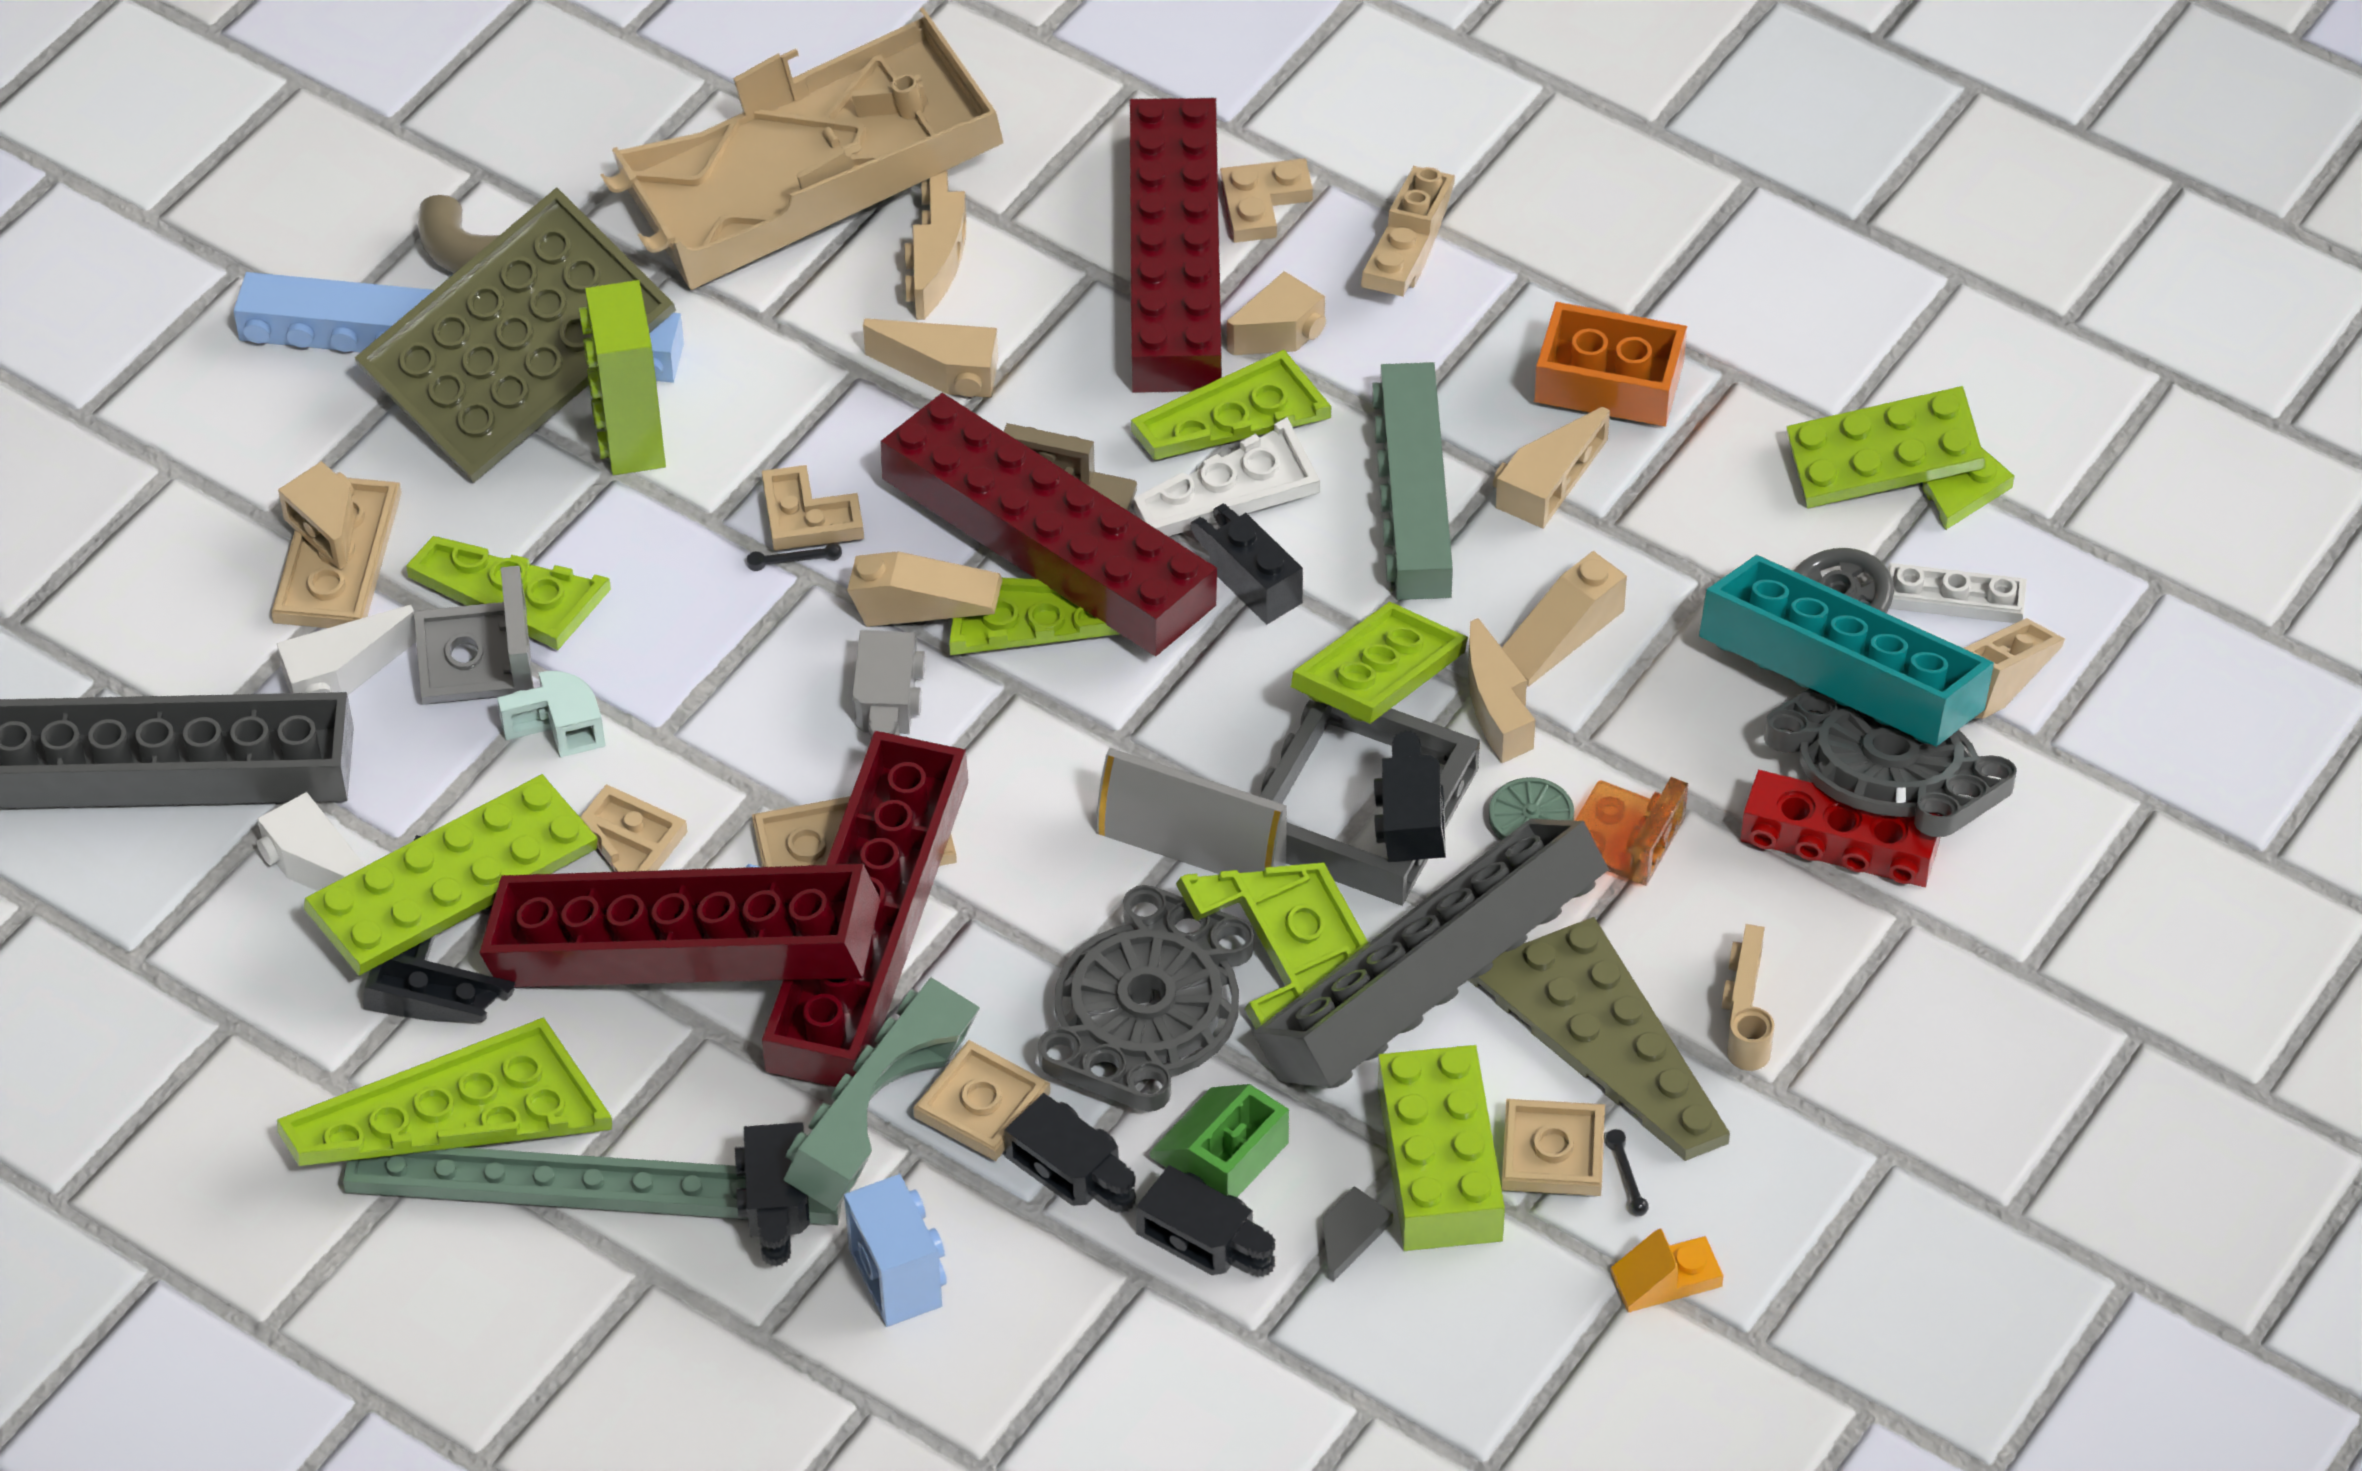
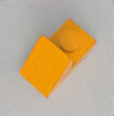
M1661 1228L1651 1233L1611 1267L1610 1272L1628 1313L1720 1288L1723 1286L1724 1277L1706 1236L1669 1246Z

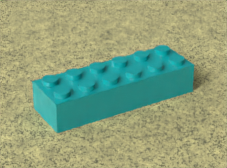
M1756 554L1706 589L1699 637L1716 644L1718 648L1724 651L1733 652L1755 662L1760 668L1772 670L1794 680L1801 687L1811 688L1834 699L1836 703L1842 706L1852 707L1865 713L1881 724L1890 725L1908 733L1919 742L1937 747L1985 710L1994 662Z

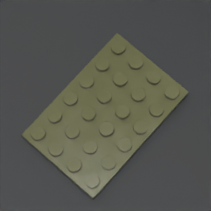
M556 187L354 358L357 365L475 483L589 385L587 369L590 368L586 363L583 338H590L591 334L583 335L579 314L580 307H587L585 288L640 280L649 333L673 314L676 309L674 303Z

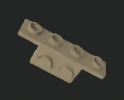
M1006 424L1005 433L1129 511L1137 491V482L1127 478L1095 472L1094 441L1038 430L1033 427Z

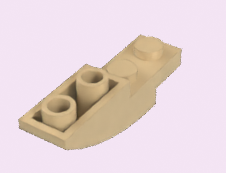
M1413 166L1389 210L1388 226L1362 272L1361 287L1404 297L1408 287H1415L1441 226L1454 186L1455 175L1440 172L1432 167L1422 168Z
M947 170L921 182L922 205H930V210H922V225H913V243H905L906 270L914 269V275L905 276L906 302H915L916 320L926 319L940 303L957 274L963 256L967 224L965 191L949 192Z

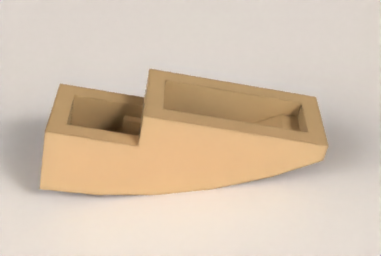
M1474 619L1470 621L1468 678L1470 696L1477 720L1487 742L1500 762L1504 763L1534 749L1536 720L1525 707L1527 680L1480 619Z

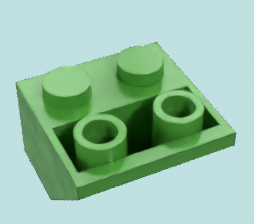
M1251 1084L1211 1087L1151 1149L1150 1157L1166 1168L1170 1165L1183 1173L1190 1172L1197 1175L1207 1186L1226 1196L1233 1195L1238 1197L1289 1143V1109Z

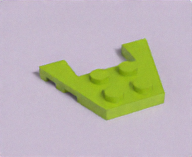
M1325 863L1266 867L1263 871L1239 873L1238 870L1220 871L1218 875L1199 877L1197 873L1181 876L1176 882L1178 890L1196 921L1239 903L1282 979L1284 987L1249 1002L1245 1007V1011L1255 1029L1262 1026L1369 943Z

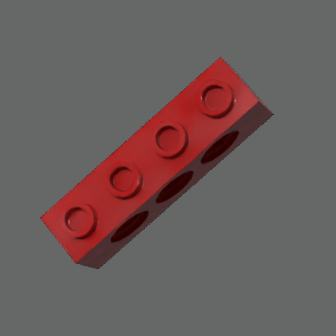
M1759 769L1744 810L1741 842L1753 844L1762 849H1773L1797 855L1806 860H1817L1845 867L1854 872H1865L1893 879L1898 883L1913 884L1925 888L1939 847L1940 837L1929 836L1916 829L1914 825L1915 816L1879 815L1855 809L1831 798L1812 782ZM1929 813L1935 816H1943L1941 814Z

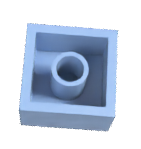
M901 1174L844 1194L849 1251L886 1327L942 1307L941 1286L947 1284V1278L939 1258L945 1256V1251L935 1228L928 1230L923 1221V1218H926V1213L918 1191L916 1189L909 1191Z

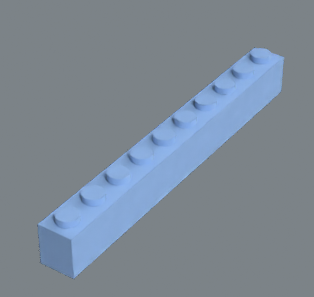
M246 272L235 304L234 316L239 341L289 345L301 348L331 349L343 352H362L434 290ZM681 313L671 314L650 332L656 381L673 383L675 381L684 345Z

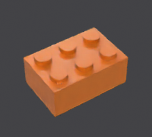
M1555 302L1536 365L1534 402L1590 413L1604 407L1610 410L1611 417L1666 427L1684 364L1687 326Z

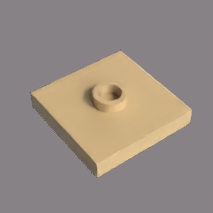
M968 1040L914 1106V1118L997 1161L1005 1151L1004 1129L1043 1093L1049 1095L1051 1093L1050 1082Z
M1506 1099L1502 1190L1601 1196L1605 1104Z

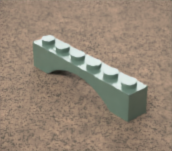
M932 977L928 979L919 992L911 989L896 1012L900 1016L898 1020L889 1017L880 1029L875 1039L878 1046L873 1048L867 1045L853 1067V1070L857 1072L855 1076L852 1077L846 1073L842 1077L831 1096L834 1103L830 1106L823 1102L808 1126L812 1130L811 1133L807 1135L801 1131L793 1141L786 1154V1158L791 1160L792 1163L784 1181L835 1212L844 1200V1194L850 1192L857 1183L872 1152L867 1129L869 1101L883 1087L902 1076L923 1069L944 1067L966 1038L980 1007Z

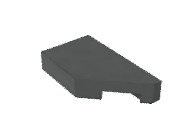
M1355 1186L1323 1217L1322 1228L1327 1260V1275L1333 1282L1393 1223V1213Z

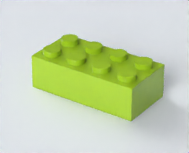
M640 280L585 288L587 307H580L579 314L583 335L591 334L590 338H583L586 363L590 368L587 369L590 394L593 397L591 399L594 424L597 429L604 428V431L597 432L600 458H610L613 476L666 468L653 351Z
M1477 1045L1378 1054V1094L1404 1251L1503 1242L1505 1206Z

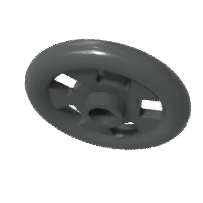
M1853 548L1827 549L1808 557L1793 570L1858 601L1864 599L1871 603L1869 606L1887 613L1892 604L1894 584L1891 574L1878 558L1862 550ZM1840 566L1841 570L1831 571L1823 577L1820 571L1827 568ZM1862 572H1866L1873 579L1871 583L1864 587H1861L1858 580L1854 578Z

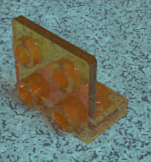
M1670 777L1662 793L1656 791L1651 799L1600 780L1596 783L1575 821H1584L1609 868V872L1647 886L1685 819L1688 783Z

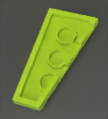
M1283 349L1131 419V432L1154 460L1246 439L1254 434H1267L1274 430L1275 423L1288 417L1292 427L1331 418V405Z

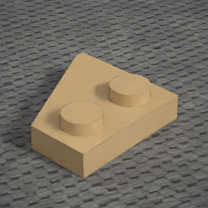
M607 784L581 816L584 823L598 838L597 848L615 872L659 870L688 832L686 820Z

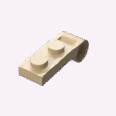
M1745 924L1742 943L1733 941L1729 970L1737 971L1735 981L1726 980L1722 1000V1009L1730 1010L1727 1056L1734 1066L1746 1071H1755L1767 1065L1771 1058L1774 1034V1020L1772 1016L1764 1009L1753 1007L1765 927Z

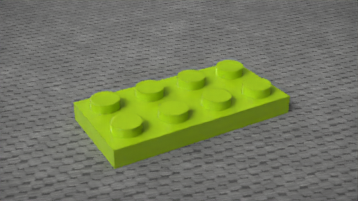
M1963 386L1786 426L1789 444L1807 509L1985 468L1984 454Z
M1389 601L1294 670L1290 687L1306 694L1313 701L1326 703L1347 713L1354 720L1371 724L1464 654L1468 637Z

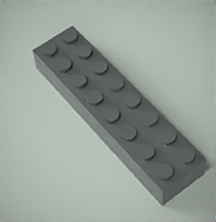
M347 692L0 699V808L289 802L305 792L310 795L314 802L347 801L354 731Z
M1529 819L1252 1032L1278 1080L1327 1088H1335L1346 1083L1353 1076L1352 1070L1358 1065L1378 1057V1054H1383L1388 1049L1387 1043L1399 1033L1408 1032L1419 1026L1424 1020L1422 1015L1434 1006L1442 1005L1452 1000L1459 992L1457 988L1467 980L1488 972L1493 967L1492 961L1504 951L1513 950L1525 943L1528 939L1527 933L1536 926L1557 918L1562 912L1561 907L1572 898H1577L1590 892L1596 886L1595 880L1607 872L1609 868L1584 821Z

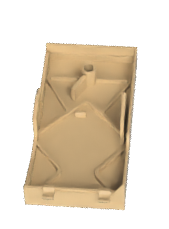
M922 7L919 9L922 18L793 78L788 60L798 56V50L795 48L782 55L777 53L733 78L743 113L700 133L618 150L615 147L612 151L620 173L614 177H606L603 173L600 175L610 191L614 193L625 190L629 191L655 235L650 237H644L641 233L637 234L645 248L652 253L666 250L689 289L693 290L1003 144L1004 141L997 113L926 10Z

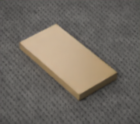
M347 478L354 489L352 502L355 520L347 566L341 570L295 530L271 612L273 623L330 628L368 617L401 497L400 482Z
M851 796L752 814V823L762 867L826 865ZM951 834L939 866L957 863Z

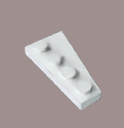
M1288 417L1275 423L1274 430L1259 438L1257 434H1254L1241 441L1240 448L1226 456L1221 457L1219 454H1216L1203 461L1201 469L1189 475L1182 472L1134 497V511L1138 518L1169 537L1191 530L1190 522L1200 516L1210 524L1217 523L1213 516V509L1222 503L1241 516L1244 513H1251L1320 493V479Z

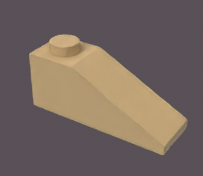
M864 318L865 355L946 394L992 398L998 363L997 328Z
M1601 407L1519 448L1509 463L1503 462L1495 473L1493 487L1497 488L1496 508L1544 529L1608 441L1610 410Z
M897 551L856 556L847 591L866 627L995 614L1003 579L1000 573Z
M1595 551L1589 553L1560 576L1502 647L1527 680L1528 687L1624 612L1627 575Z
M2025 618L1964 647V649L1994 662L1985 710L1975 718L1984 719L2004 709L2062 648L2065 638Z

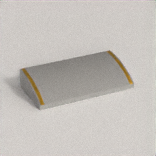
M1109 748L1106 753L1100 782L1096 832L1099 835L1217 874L1220 871L1238 870L1239 873L1263 871L1266 867L1286 865L1287 805Z

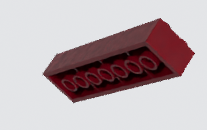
M1216 98L1130 99L1132 393L1192 392L1222 378Z
M943 392L881 440L882 479L1030 576L1038 579L1070 602L1083 608L1090 615L1105 622L1107 626L1155 657L1216 606L1217 567Z
M874 731L826 865L864 864L880 897L863 977L783 980L762 1038L766 1072L836 1087L846 1073L852 1077L855 1076L857 1072L853 1070V1067L866 1046L876 1047L875 1039L885 1022L969 783L966 749Z
M864 864L501 875L479 953L493 977L515 982V987L862 978L880 904V897Z

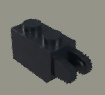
M1222 503L1213 509V516L1217 525L1220 526L1219 529L1216 530L1201 516L1190 522L1192 534L1210 553V563L1217 567V577L1266 625L1303 603V567L1247 513L1239 516L1229 506Z
M1400 731L1393 738L1392 758H1382V778L1374 779L1376 807H1383V814L1374 816L1377 844H1386L1388 862L1446 858L1444 788L1441 785L1440 762L1431 755H1421V743L1416 732Z
M1043 1093L1004 1129L1006 1158L1070 1205H1087L1095 1198L1105 1206H1110L1111 1210L1123 1213V1211L1128 1212L1130 1208L1133 1209V1205L1136 1204L1135 1189H1133L1136 1183V1176L1134 1171H1131V1167L1127 1168L1126 1164L1119 1160L1118 1145L1113 1137L1105 1130L1100 1128L1094 1129L1080 1119L1077 1112L1067 1103H1058Z
M803 1122L743 1126L744 1146L735 1147L737 1177H746V1188H737L738 1218H748L750 1237H759L762 1260L766 1264H770L771 1267L773 1265L776 1267L778 1265L783 1266V1263H787V1260L790 1259V1234H801L810 1225L809 1196L784 1181L792 1163L791 1160L786 1158V1154L801 1131L804 1133Z
M1168 1165L1136 1206V1232L1138 1236L1210 1275L1224 1274L1234 1265L1247 1273L1251 1272L1252 1276L1264 1277V1275H1269L1270 1272H1273V1268H1275V1256H1273L1275 1238H1273V1234H1270L1269 1231H1264L1263 1227L1253 1223V1210L1248 1208L1238 1197L1233 1195L1226 1196L1207 1186L1200 1177L1193 1173H1183Z

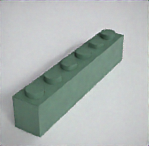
M1435 362L1381 364L1380 382L1372 383L1373 410L1381 409L1382 416H1375V442L1384 443V450L1377 451L1378 477H1387V484L1380 485L1381 512L1390 513V519H1383L1384 547L1392 546L1393 554H1386L1387 582H1395L1396 600L1452 598L1453 565Z

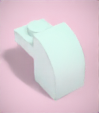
M562 671L538 672L540 687L520 690L509 695L497 697L501 726L506 740L552 730L560 757L606 746L602 717L595 695L584 680L573 674Z

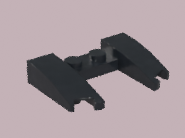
M416 835L414 840H416V839H418V838H420V837H422V836ZM491 905V906H489V907H487V908H485V909L492 910V906H493V905ZM433 936L370 970L364 987L363 1009L431 1021L482 1023L487 1018L485 1009L498 997L507 1000L513 995L515 982L427 961L435 938Z

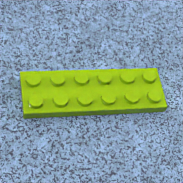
M541 774L305 897L304 910L360 976L493 905L501 875L551 874L596 850L598 838L547 778Z

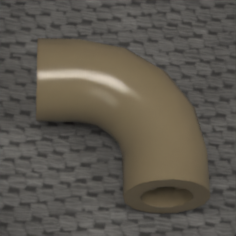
M446 195L429 196L420 203L418 229L423 249L437 265L455 273L499 235H477L466 232L462 228L463 209L456 199Z

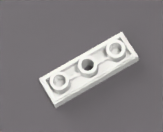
M1895 563L1888 564V571L1894 584L1893 600L1889 609L2017 623L2023 620L2027 582L2025 578Z

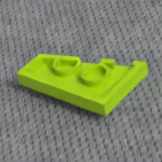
M1982 448L1985 458V468L1923 482L1922 490L1928 500H1933L1940 512L1939 519L1945 530L2013 488L2015 475L1984 448Z

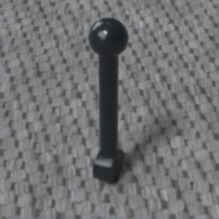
M830 543L822 549L766 556L759 551H755L747 556V565L752 571H760L767 564L824 557L835 561L841 557L842 548L837 543Z
M1619 1129L1610 1130L1606 1135V1145L1616 1153L1632 1200L1629 1204L1630 1211L1636 1216H1643L1647 1213L1649 1204L1645 1198L1640 1196L1624 1150L1626 1135Z

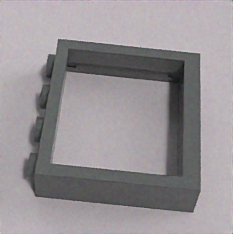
M1310 699L1303 710L1301 726L1297 733H1290L1284 742L1278 766L1276 768L1270 767L1266 772L1262 782L1260 797L1283 804L1328 724L1392 746L1395 734L1406 730L1407 732H1416V735H1419L1421 755H1431L1439 760L1440 764L1445 765L1440 775L1441 785L1444 788L1446 829L1479 769L1480 740L1392 708L1369 724L1364 721L1354 720L1347 713L1326 703ZM1287 822L1286 864L1325 863L1335 882L1403 906L1428 859L1388 862V859Z

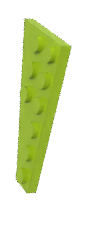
M544 1017L277 1119V1132L299 1166L612 1130V1116Z

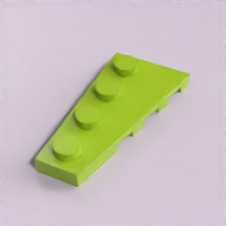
M432 536L406 565L408 578L466 606L504 602L501 567L520 566L527 608L528 635L556 650L562 647L611 590L610 578L594 574L592 579L573 575V569L554 565L552 570L530 565L529 558L516 555H511L510 558L489 555L487 548L437 536Z
M1002 577L1003 580L995 614L953 618L949 648L950 655L1117 635L1120 633L1050 589L1038 579Z

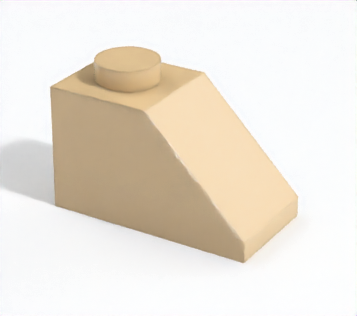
M1282 272L1227 320V351L1232 355L1277 353L1283 349L1286 352L1297 351L1310 339L1317 338L1323 331L1326 324L1325 296L1287 272Z
M321 461L279 488L278 492L284 520L341 570L347 566L355 520L352 502L354 489L344 474L341 472L335 474Z

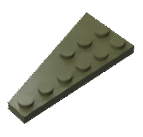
M1595 917L1526 942L1513 950L1504 951L1492 961L1493 967L1488 972L1468 980L1475 987L1481 985L1495 997V1004L1507 1014L1513 1012L1531 1027V1034L1584 1078L1590 1076L1604 1087L1605 1095L1617 1105L1623 1103L1642 1119V1126L1684 1161L1729 1144V1130Z

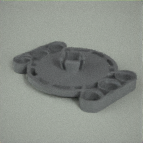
M1811 688L1773 710L1767 716L1764 734L1766 745L1779 752H1799V761L1805 775L1818 789L1831 798L1855 809L1879 815L1915 816L1914 825L1916 829L1929 836L1946 837L1955 833L2013 793L2017 773L2015 764L2001 756H1978L1973 744L1960 730L1935 747L1931 744L1919 742L1912 735L1895 727L1881 724L1873 717L1852 707L1842 706L1836 703L1834 699ZM1781 729L1790 730L1792 732L1781 731ZM1988 776H1994V777H1998V778H2001V779L1990 778V777H1988ZM1958 794L1969 795V796H1971V798H1970V797H1963V796H1960V795H1958ZM1929 813L1941 814L1943 816H1935Z
M1140 885L1130 889L1124 896L1123 917L1126 925L1112 928L1092 937L1077 948L1063 965L1056 982L1054 1002L1059 1028H1053L1040 1037L1038 1058L1042 1070L1052 1077L1135 1109L1150 1112L1163 1108L1169 1102L1172 1076L1180 1075L1201 1066L1217 1054L1230 1038L1238 1019L1239 988L1232 967L1240 966L1248 962L1252 957L1254 933L1249 923L1221 911L1198 920L1202 926L1197 931L1192 933L1181 932L1175 925L1183 919H1194L1183 897L1154 886ZM1147 902L1155 905L1158 910L1153 915L1143 917L1133 913L1132 908L1139 903ZM1227 935H1237L1244 939L1245 944L1238 949H1227L1221 946L1219 941ZM1076 969L1075 974L1070 977L1072 972ZM1228 984L1231 1004L1222 997L1223 985ZM1154 990L1159 992L1158 1003L1147 1006L1140 1005L1141 1003H1151L1154 998ZM1063 996L1071 997L1072 1009L1066 1016L1062 1006ZM1219 1019H1227L1222 1030L1214 1037L1213 1032L1216 1030ZM1056 1045H1065L1070 1047L1074 1053L1065 1060H1055L1048 1056L1047 1051ZM1199 1047H1203V1049L1200 1050L1198 1053H1196V1054H1194V1055H1192V1056H1190V1057H1187V1058H1185V1059H1183V1060H1180L1181 1058H1183V1057H1185V1056H1188V1055H1190L1191 1053H1193V1052H1194L1195 1050H1197ZM1099 1062H1110L1116 1065L1118 1070L1109 1077H1100L1095 1075L1091 1068ZM1144 1079H1155L1162 1084V1088L1154 1094L1141 1093L1135 1086Z

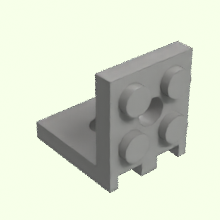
M520 566L501 567L504 602L414 611L422 704L498 697L520 690L534 689L527 608ZM469 643L477 648L478 653L476 657L465 663L456 661L451 656L453 649L460 644Z

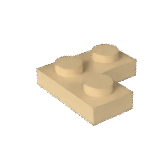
M1306 158L1220 168V181L1234 243L1277 238V224L1273 206L1313 201V187Z
M807 465L762 471L774 551L864 539L863 522L857 493L812 499Z

